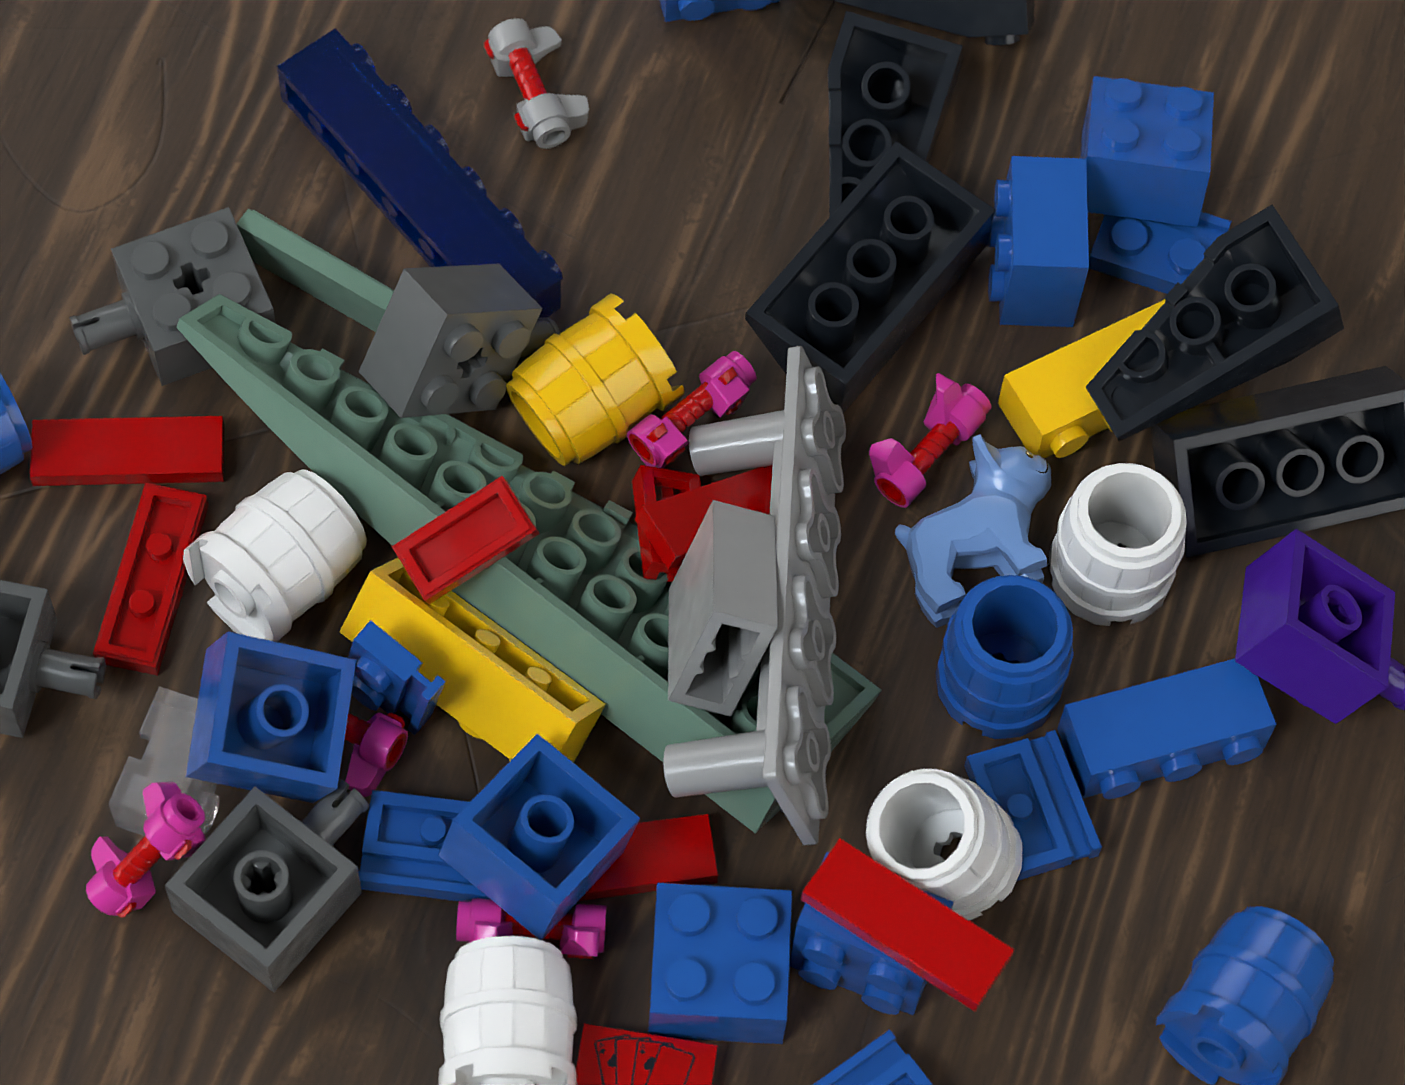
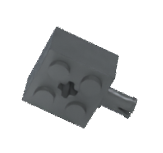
M229 207L112 248L111 252L116 273L123 292L121 293L122 300L78 316L73 315L69 317L83 355L90 353L89 351L136 335L138 340L142 339L162 386L212 368L176 327L180 317L218 294L276 324L273 306Z
M500 264L404 268L359 373L400 418L496 410L499 401L506 392V384L509 382L519 358L529 357L544 345L546 339L554 333L559 335L560 331L555 321L551 318H538L543 308Z
M0 580V734L23 738L36 693H39L42 688L88 696L90 699H97L102 689L101 686H96V683L104 682L106 660L103 657L95 658L50 649L58 620L48 589Z
M338 779L337 789L324 796L302 821L296 819L257 787H254L165 885L172 911L273 992L277 990L362 893L358 866L332 846L360 814L369 808V805L355 788L348 794L346 790L349 788V784L341 779ZM274 885H276V889L269 894L262 892L258 895H255L252 891L256 887L268 891Z

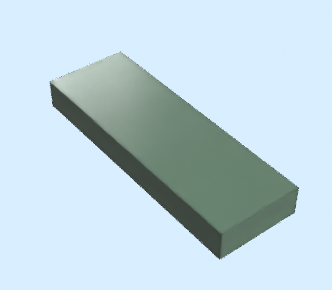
M248 209L237 222V227L254 263L372 331H377L394 292L393 289L259 212Z

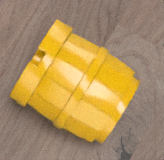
M611 293L590 308L589 316L578 321L559 335L554 333L546 339L541 348L513 370V379L506 384L508 395L528 428L548 453L563 466H566L571 461L580 464L612 443L618 444L627 437V432L650 415L656 408L662 411L680 399L685 392L683 385L670 386L667 379L677 371L659 341L636 313L625 320L615 310L624 301L619 296Z

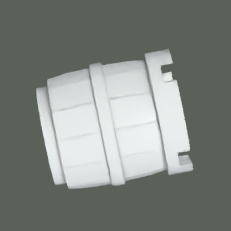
M1117 463L1101 467L1081 481L1059 517L1057 534L1052 541L1049 551L1053 589L1074 615L1095 625L1110 626L1111 621L1124 622L1131 619L1132 624L1145 620L1162 606L1175 579L1176 569L1185 552L1186 509L1174 485L1160 473L1143 465L1133 463Z
M302 469L295 473L286 472L268 483L256 494L244 498L236 505V510L214 532L203 533L184 549L183 561L194 585H197L205 578L215 593V596L207 602L208 605L234 632L278 642L291 630L292 621L301 616L314 604L326 600L333 593L334 587L362 559V550L366 546L367 538L356 513L342 495L317 474Z
M938 769L915 770L905 773L890 782L879 793L872 804L867 819L866 837L868 849L873 860L920 890L928 891L953 901L952 910L967 920L983 915L981 911L990 908L997 900L1002 902L1012 892L1022 869V840L1018 830L1013 825L1011 817L976 783ZM962 837L957 850L947 860L940 857V852L944 845H949L953 838Z
M519 936L490 937L473 941L461 947L455 955V959L448 967L444 1008L440 1012V1026L444 1035L445 1063L439 1069V1085H577L575 1067L571 1063L573 1034L577 1030V1016L573 1006L570 966L563 959L562 952L550 943L535 938Z

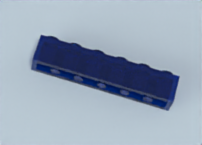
M334 28L277 66L281 99L430 267L500 264L543 308L538 318H548L561 309V281L563 280V275L556 261L545 250L537 252L525 239L524 230L515 215L507 208L499 210L487 197L486 188L478 174L469 166L461 168L449 155L448 145L440 132L431 124L425 127L412 114L411 104L403 91L394 83L388 86L376 74L375 65L371 57L360 44L354 43L350 45L339 31Z

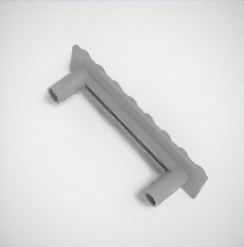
M796 346L788 348L784 410L693 426L689 432L690 456L694 469L700 476L773 466L770 515L775 516L778 628L760 662L756 731L668 744L664 751L663 765L667 787L675 798L769 787L803 845L818 844L819 819H825L828 815L825 772L827 762L831 756V741L828 728L824 723L825 706L831 705L834 697L831 655L836 646V630L830 614V597L837 596L839 590L836 549L841 540V525L835 508V493L842 492L844 484L841 446L846 438V426L840 406L834 405L829 397L821 368L819 366L812 367L803 347Z

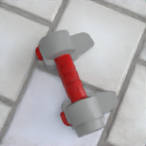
M509 19L496 25L490 31L489 39L484 42V48L498 76L515 77L524 100L517 104V113L514 115V118L526 141L535 140L537 146L544 149L562 144L569 138L570 130L583 127L587 123L589 105L587 97L583 95L547 93L535 64L546 54L560 47L561 38L553 28L548 26L529 29L527 22L523 19Z

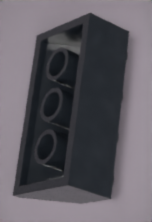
M896 141L745 313V320L786 375L788 348L802 346L812 367L819 366L821 368L829 397L834 405L840 406L844 414L988 245L996 210Z
M1387 366L1190 408L1150 427L1155 471L1174 485L1186 509L1187 525L1184 552L1186 558L1286 536L1295 529L1304 532L1405 509V380Z

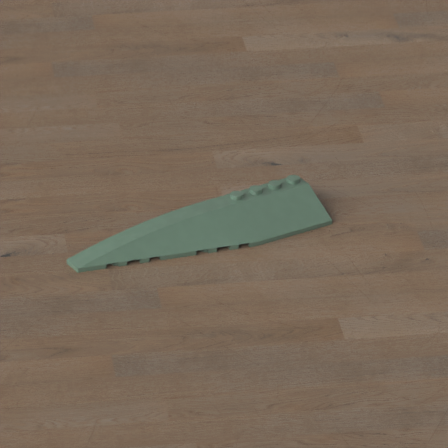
M221 294L179 318L176 328L221 378L315 474L327 481L341 494L350 507L392 546L497 478L503 476L510 484L540 534L452 591L603 701L606 705L601 715L662 762L664 751L668 744L756 731L760 662L731 716L668 701L669 588L672 582H668L667 573L660 572L656 580L643 577L638 528L635 524L629 522L633 512L610 500L602 508L572 492L575 484L574 481L555 471H552L551 474L547 472H534L521 465L523 460L521 453L447 414L400 418L370 384L341 369L345 361L344 359L323 348L321 351L302 349L291 343V331ZM833 653L831 655V676L834 697L833 703L825 706L824 723L828 728L831 741V752L868 710L881 692L880 688ZM769 787L705 794L755 834L781 810Z

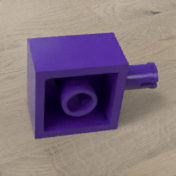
M1298 529L1292 531L1246 567L1235 662L1334 724L1346 718L1377 695L1391 702L1397 709L1405 710V665L1391 657L1395 592Z

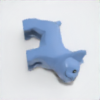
M981 434L972 437L975 460L969 462L970 471L974 479L971 494L956 504L922 518L912 528L905 525H898L895 528L897 539L907 551L911 572L916 582V599L924 615L936 628L949 623L950 618L960 604L959 601L963 600L966 596L962 585L952 579L954 569L994 567L1000 576H1024L1043 583L1044 574L1041 568L1047 566L1046 555L1041 548L1035 547L1028 540L1031 513L1037 502L1045 497L1051 487V467L1042 456L1034 455L1022 446L997 449L987 443Z

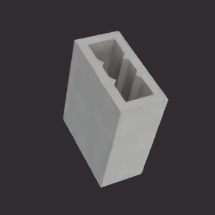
M713 500L669 588L668 701L731 716L778 628L775 516Z

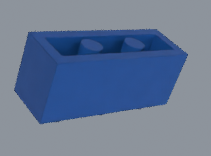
M1235 659L1066 704L1057 730L1082 798L1102 793L1105 799H1114L1134 792L1141 786V782L1164 776L1165 781L1176 782L1197 774L1202 769V765L1224 759L1228 765H1237L1250 761L1263 752L1276 726V722L1258 676L1235 662Z

